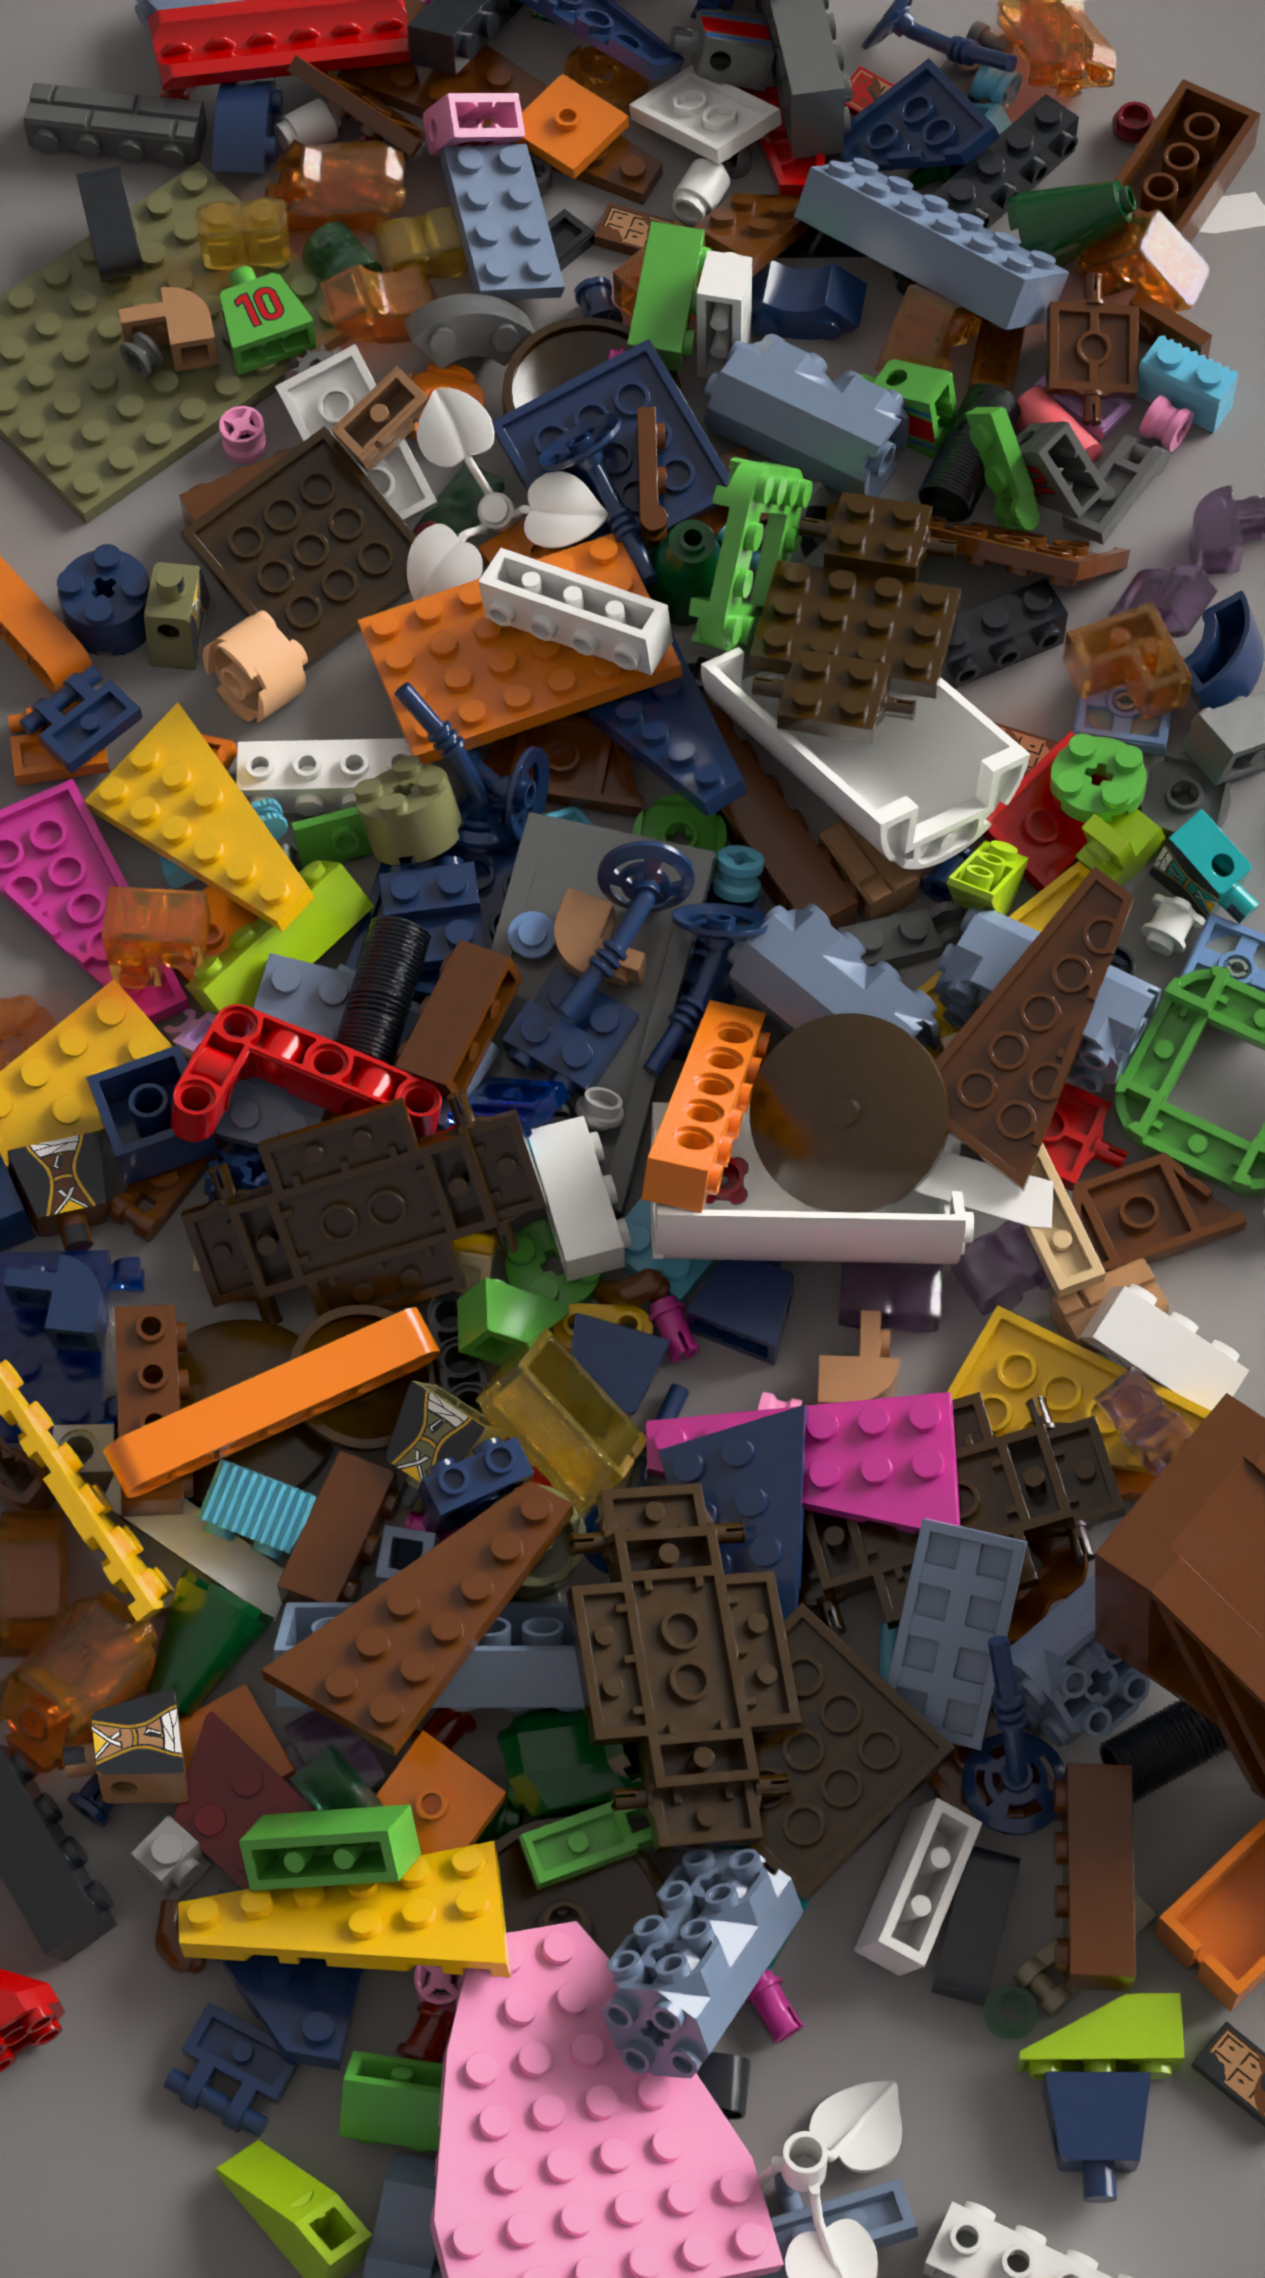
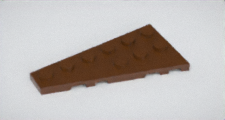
M839 501L828 503L826 521H829L837 511ZM932 515L930 525L931 537L958 540L957 553L963 554L964 562L969 564L991 566V562L1005 564V571L1020 576H1033V572L1049 575L1048 582L1070 587L1075 586L1076 581L1091 582L1094 576L1127 568L1130 549L1114 547L1111 551L1094 553L1089 552V542L1073 539L1072 541L1054 540L1053 545L1047 544L1048 537L1043 534L972 522L971 526L955 524L952 527L946 526L948 517Z
M1097 867L1090 871L935 1060L944 1077L949 1094V1133L1023 1192L1025 1191L1134 902V896Z
M528 1480L261 1669L263 1680L396 1756L574 1515L573 1504Z

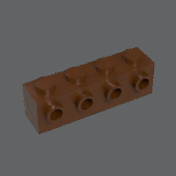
M176 1305L114 1307L119 1438L179 1411L180 1400H189L188 1369L178 1370V1352H187L186 1321L176 1322ZM193 1472L134 1498H127L120 1485L121 1517L183 1514V1497H193Z
M1067 1763L1062 1781L1054 1780L1052 1794L1053 1812L1062 1813V1832L1054 1833L1053 1862L1054 1865H1063V1885H1055L1054 1917L1063 1918L1064 1938H1056L1055 1971H1064V1989L1130 1991L1136 1978L1132 1765Z

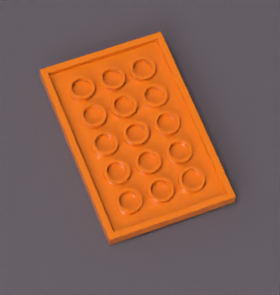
M612 533L535 559L650 599L622 542H616L615 535ZM480 578L358 620L361 635L411 755L419 757L420 762L430 764L444 758L440 755L441 750L436 751L433 747L434 743H429L427 740L428 733L395 696L396 690L406 682H409L442 721L448 720L451 723V728H455L458 731L457 737L462 736L465 739L463 746L467 751L683 676L681 663L672 644L653 674L648 675L637 670L623 669L614 662L594 655H583L574 648L551 640H540L529 632L511 626H500L485 617L478 583Z

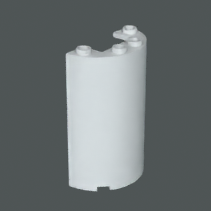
M739 647L701 664L702 683L710 699L889 861H894L905 869H922L937 865L957 855L975 842L992 825L986 819L1001 801L1006 805L1009 804L1022 781L1028 765L1030 753L942 678L936 699L889 691L888 697L916 700L914 719L910 721L908 719L885 716L883 721L876 727L873 742L870 744L778 729L777 716L780 708V699L752 695L755 675L742 680L745 652ZM762 671L756 674L758 676L782 680L785 676V674H778L766 671Z
M652 1103L651 1148L669 1103ZM750 1105L747 1114L743 1113L738 1139L733 1141L731 1158L741 1157L749 1165V1171L744 1176V1187L748 1191V1197L744 1203L733 1205L730 1201L716 1200L712 1204L705 1203L702 1213L650 1201L653 1259L957 1264L960 1256L965 1253V1242L972 1243L974 1237L973 1212H965L962 1192L952 1191L951 1202L913 1191L893 1205L867 1213L828 1212L816 1209L797 1200L774 1181L758 1156L751 1135ZM948 1133L943 1151L960 1155L961 1142ZM722 1177L721 1184H727L728 1178Z

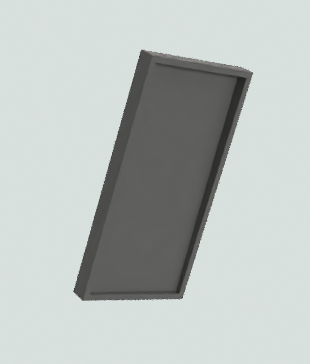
M529 812L491 947L492 951L510 956L523 979L491 1041L499 1048L500 1052L469 1100L475 1117H490L516 1109L521 1125L526 1132V1130L535 1128L534 1118L542 1104L550 1100H562L568 1102L575 1109L577 1100L581 1097L576 1092L573 1096L561 1093L547 1081L549 1076L535 1068L531 1072L522 1070L506 1057L508 1052L505 1051L502 1038L527 1000H534L556 965L565 970L560 961L556 943L548 955L535 960L524 959L511 949L508 941V929L514 918L524 912L536 911L548 916L555 924V919L567 888L611 902L599 888L597 881L598 866L608 852L626 843L653 841L674 847L690 860L695 871V884L690 895L673 908L649 912L628 947L646 955L648 970L642 986L628 982L627 986H618L603 979L596 988L639 1013L640 1018L596 1086L612 1090L622 1098L623 1121L618 1127L605 1131H597L587 1127L589 1133L597 1131L604 1152V1160L598 1161L602 1176L609 1174L612 1176L618 1198V1203L612 1204L615 1218L621 1219L624 1217L652 1110V1103L654 1102L660 1077L657 1078L648 1074L643 1069V1065L670 1024L668 1020L669 1015L675 1013L674 1007L680 1003L679 1000L683 992L697 935L691 934L675 925L672 921V913L681 906L706 903L716 865L715 851ZM644 859L625 862L616 869L620 872L624 867L632 863L644 862ZM662 862L659 869L667 874L670 883L682 880L679 873L673 867ZM611 885L616 894L630 901L623 894L621 887ZM615 903L613 904L617 919L608 940L612 938L628 909L620 907Z

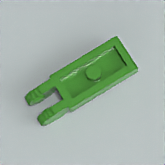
M976 407L965 413L970 426L969 434L971 441L978 449L985 468L986 483L993 491L995 498H997L993 508L995 517L998 518L997 523H1000V527L1017 530L1019 528L1021 531L1034 530L1035 527H1038V523H1040V511L1037 510L1038 504L1033 493L1035 490L1006 408Z
M612 1801L521 1834L519 1836V1843L536 1889L548 1887L636 1855L638 1850L654 1847L651 1827L633 1833L627 1820L645 1815L644 1809L618 1810L613 1812L611 1808Z

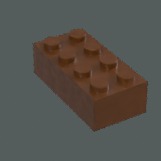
M1183 79L1114 179L1118 180L1123 187L1128 185L1131 188L1136 200L1137 210L1132 212V222L1108 237V239L1175 268L1254 150L1261 113Z

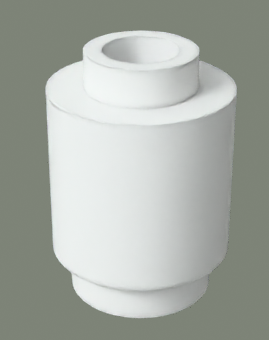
M317 98L282 116L281 122L274 125L277 141L288 157L295 154L303 156L338 138L337 128L341 127V120L338 114L327 107L329 103L325 104L321 99Z
M700 158L693 161L673 193L672 209L677 217L686 223L696 225L715 210L730 186V178L725 167L721 163L717 164L709 159Z

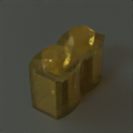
M257 198L243 204L231 201H215L197 207L198 237L204 267L227 270L243 266L247 263L256 266H276L291 260L290 231L284 200Z
M453 207L433 209L418 217L395 218L374 227L376 249L389 288H414L430 278H456L469 271Z

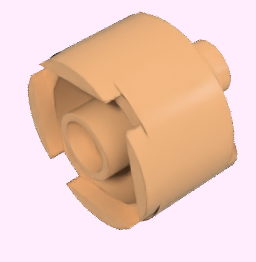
M261 610L247 617L210 642L203 649V664L207 675L215 671L221 685L215 688L216 692L232 712L247 722L257 718V723L263 721L305 691L306 676L303 665L308 662L307 654L296 640L288 641L266 611Z

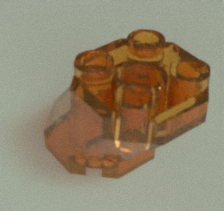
M998 0L996 23L1028 63L1027 80L1029 85L1056 89V94L1061 97H1077L1082 94V89L1092 87L1107 88L1114 85L1116 51L1085 14L1084 0Z
M294 139L278 157L274 170L281 172L277 184L269 181L266 188L263 221L271 225L273 229L289 235L356 229L370 235H377L391 211L398 212L405 200L406 189L401 184L403 182V170L407 162V153L379 140L308 145Z
M108 1590L81 1598L67 1606L15 1671L0 1679V1722L7 1719L12 1733L5 1736L9 1748L15 1751L23 1750L33 1761L40 1774L50 1772L59 1767L58 1770L65 1769L63 1747L94 1742L91 1715L97 1710L130 1701L135 1694L147 1687L156 1658L153 1646L157 1642V1635L152 1624L147 1620L136 1621L128 1606Z

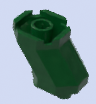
M555 1708L532 1710L514 1718L510 1726L501 1730L497 1736V1743L503 1754L507 1774V1796L515 1808L519 1810L527 1808L534 1818L570 1817L609 1803L610 1790L612 1788L640 1787L642 1773L638 1748L643 1742L591 1747L585 1708L575 1712H562Z

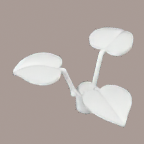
M440 387L432 392L417 427V441L422 454L430 462L444 468L454 467L464 459L470 472L484 492L485 497L482 498L478 505V517L481 521L479 526L464 530L457 537L448 526L434 524L423 530L415 538L407 560V581L414 601L481 578L483 573L482 556L474 545L465 541L479 534L486 535L489 530L495 534H500L518 523L519 519L524 517V514H528L524 523V532L527 538L536 545L549 549L563 548L580 542L592 535L606 522L609 516L606 509L598 502L584 482L567 472L553 471L537 478L528 490L529 505L517 507L506 495L494 492L472 455L485 453L493 445L494 426L488 412L477 400L460 390Z
M874 2081L858 2084L841 2090L825 2099L815 2109L811 2117L809 2131H801L791 2135L784 2144L783 2157L774 2156L771 2165L758 2176L762 2188L778 2172H782L783 2179L789 2187L800 2192H808L810 2197L813 2224L816 2231L803 2232L797 2235L790 2243L785 2257L787 2278H877V2252L871 2236L864 2227L851 2219L838 2220L826 2228L823 2220L819 2186L825 2180L827 2162L831 2163L837 2157H839L841 2163L847 2169L858 2173L880 2170L895 2158L902 2140L898 2085L895 2081Z

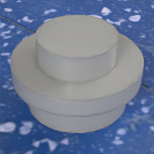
M602 1087L587 1089L584 1095L578 1098L575 1106L577 1116H584L587 1127L597 1131L618 1127L624 1118L622 1098L614 1091Z

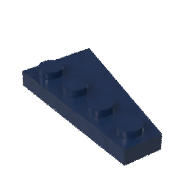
M518 0L650 81L677 74L681 70L685 58L679 53L670 52L667 43L614 0Z

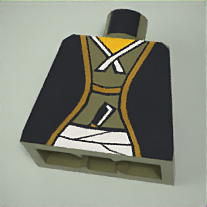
M158 562L153 567L144 612L150 666L196 670L210 600V594L202 570L196 565ZM168 625L176 627L180 634L176 637H171Z
M412 1381L408 1387L386 1452L388 1462L408 1474L397 1495V1501L412 1510L423 1512L425 1505L418 1493L422 1478L427 1476L425 1473L427 1468L447 1458H453L455 1463L471 1457L473 1456L472 1449L494 1437H500L501 1441L504 1442L510 1431L440 1386Z

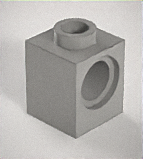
M115 1424L54 1425L53 1438L59 1446L66 1442L75 1453L81 1451L93 1453L92 1457L83 1463L84 1467L78 1473L86 1484L89 1483L91 1486L97 1484L102 1490H107L114 1472L103 1450L111 1442L119 1438Z

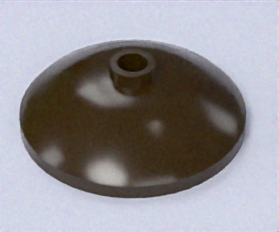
M349 1305L328 1311L312 1321L302 1331L292 1349L289 1361L396 1313L371 1305ZM436 1359L412 1373L304 1421V1423L317 1436L343 1449L361 1452L388 1449L411 1382L417 1381L439 1386Z

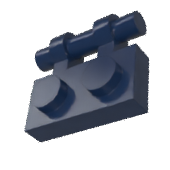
M92 665L81 674L73 673L63 681V688L47 700L45 698L39 699L31 706L32 712L19 721L24 731L30 736L43 726L47 728L39 734L41 745L71 774L143 718L141 708L111 680L97 690L93 688L103 680V677ZM75 701L79 703L65 715L61 714L62 711Z
M208 2002L182 2048L184 2056L198 2062L195 2070L189 2076L173 2068L165 2081L164 2088L181 2096L180 2102L194 2110L200 2106L223 2118L222 2125L235 2132L243 2129L259 2138L266 2129L269 2118L252 2109L258 2095L278 2105L301 2063L286 2061L276 2047L275 2039L272 2035ZM216 2072L241 2085L233 2099L210 2087Z

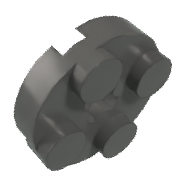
M1186 752L1166 755L1164 761L1155 764L1153 767L1150 764L1146 768L1145 795L1137 809L1162 828L1166 840L1201 809L1207 813L1219 828L1224 825L1232 801V789L1229 781L1215 786ZM1184 790L1190 792L1189 798L1195 802L1182 805L1173 800L1171 796H1179L1180 791Z

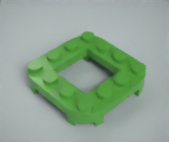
M737 457L730 460V474L727 487L717 485L712 500L714 504L730 508L710 599L691 597L689 615L698 617L696 631L691 638L692 643L727 652L738 647L744 652L751 651L777 561L790 562L792 553L795 554L798 551L802 536H799L800 526H798L801 509L806 508L810 501L812 481L803 479L799 469L766 461L755 462ZM761 512L769 513L751 599H746L753 582V572L749 570L752 552L758 550L763 537V524L759 523Z
M1212 965L1211 969L1196 970L1180 978L1175 977L1164 990L1162 1002L1126 1070L1118 1078L1115 1089L1116 1124L1132 1143L1154 1155L1166 1153L1179 1163L1183 1169L1236 1194L1265 1198V1122L1257 1137L1252 1142H1249L1167 1103L1207 1024L1265 1051V993L1230 977L1229 969Z

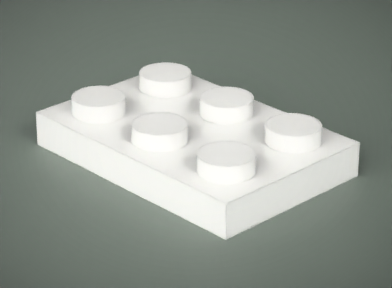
M692 65L629 104L631 120L717 164L730 159L734 154L756 140L761 139L765 134L782 124L779 108L731 84L701 78L696 75Z

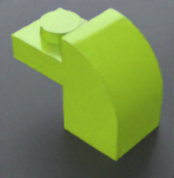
M1138 809L1128 816V810L1123 814L1116 815L1113 822L1106 823L1094 813L1082 827L1087 844L1075 857L1091 870L1097 867L1120 886L1129 882L1166 844L1162 828Z

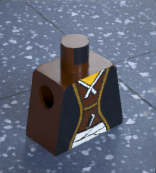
M100 1130L8 1150V1168L11 1180L37 1235L46 1237L60 1233L64 1250L69 1254L89 1250L94 1245L90 1227L106 1222V1196Z

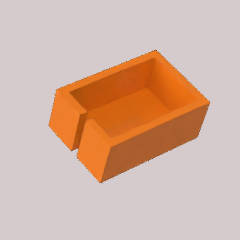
M1265 1817L1159 1917L1154 1931V1935L1187 1969L1195 1962L1200 1966L1196 1978L1230 2012L1265 1980Z

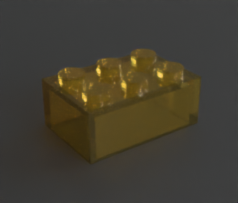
M547 1327L504 1362L476 1398V1401L482 1407L486 1419L493 1426L501 1428L510 1439L517 1436L530 1465L536 1466L551 1482L552 1488L562 1492L571 1501L579 1514L596 1502V1497L600 1490L612 1489L624 1479L635 1462L634 1460L646 1445V1436Z

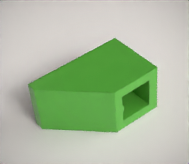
M486 1277L457 1299L458 1349L461 1353L502 1365L569 1314V1305L549 1299L543 1294L531 1293L507 1285L502 1280Z

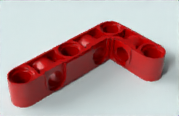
M241 1004L224 1007L217 1014L202 1042L194 1050L187 1068L174 1089L172 1099L171 1128L177 1137L188 1142H201L210 1137L225 1111H228L230 1097L239 1081L246 1080L247 1076L250 1078L255 1076L288 1090V1094L341 1116L403 1097L418 1142H420L421 1137L436 1133L442 1104L441 1092L434 1084L304 1028ZM193 1108H195V1109H199V1110H201V1111H191V1110H188V1109H193ZM413 1110L421 1111L423 1113L413 1112Z

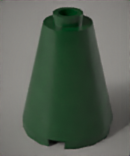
M1118 180L1020 192L1009 197L1007 203L1009 226L1011 231L1018 229L1022 242L1019 246L1030 252L1036 250L1053 256L1056 259L1055 265L1061 268L1132 222V212L1137 210L1136 200L1131 188L1128 185L1123 187Z
M690 519L678 523L649 554L659 579L655 583L645 586L650 599L668 605L670 623L678 626H688V623L698 621V617L689 615L691 597L710 599L721 550L712 529L699 520Z
M186 1568L178 1579L145 1691L153 1694L174 1688L178 1714L180 1715L182 1711L191 1716L267 1632L274 1617L263 1613L261 1609L213 1582L211 1584L199 1578L198 1574Z

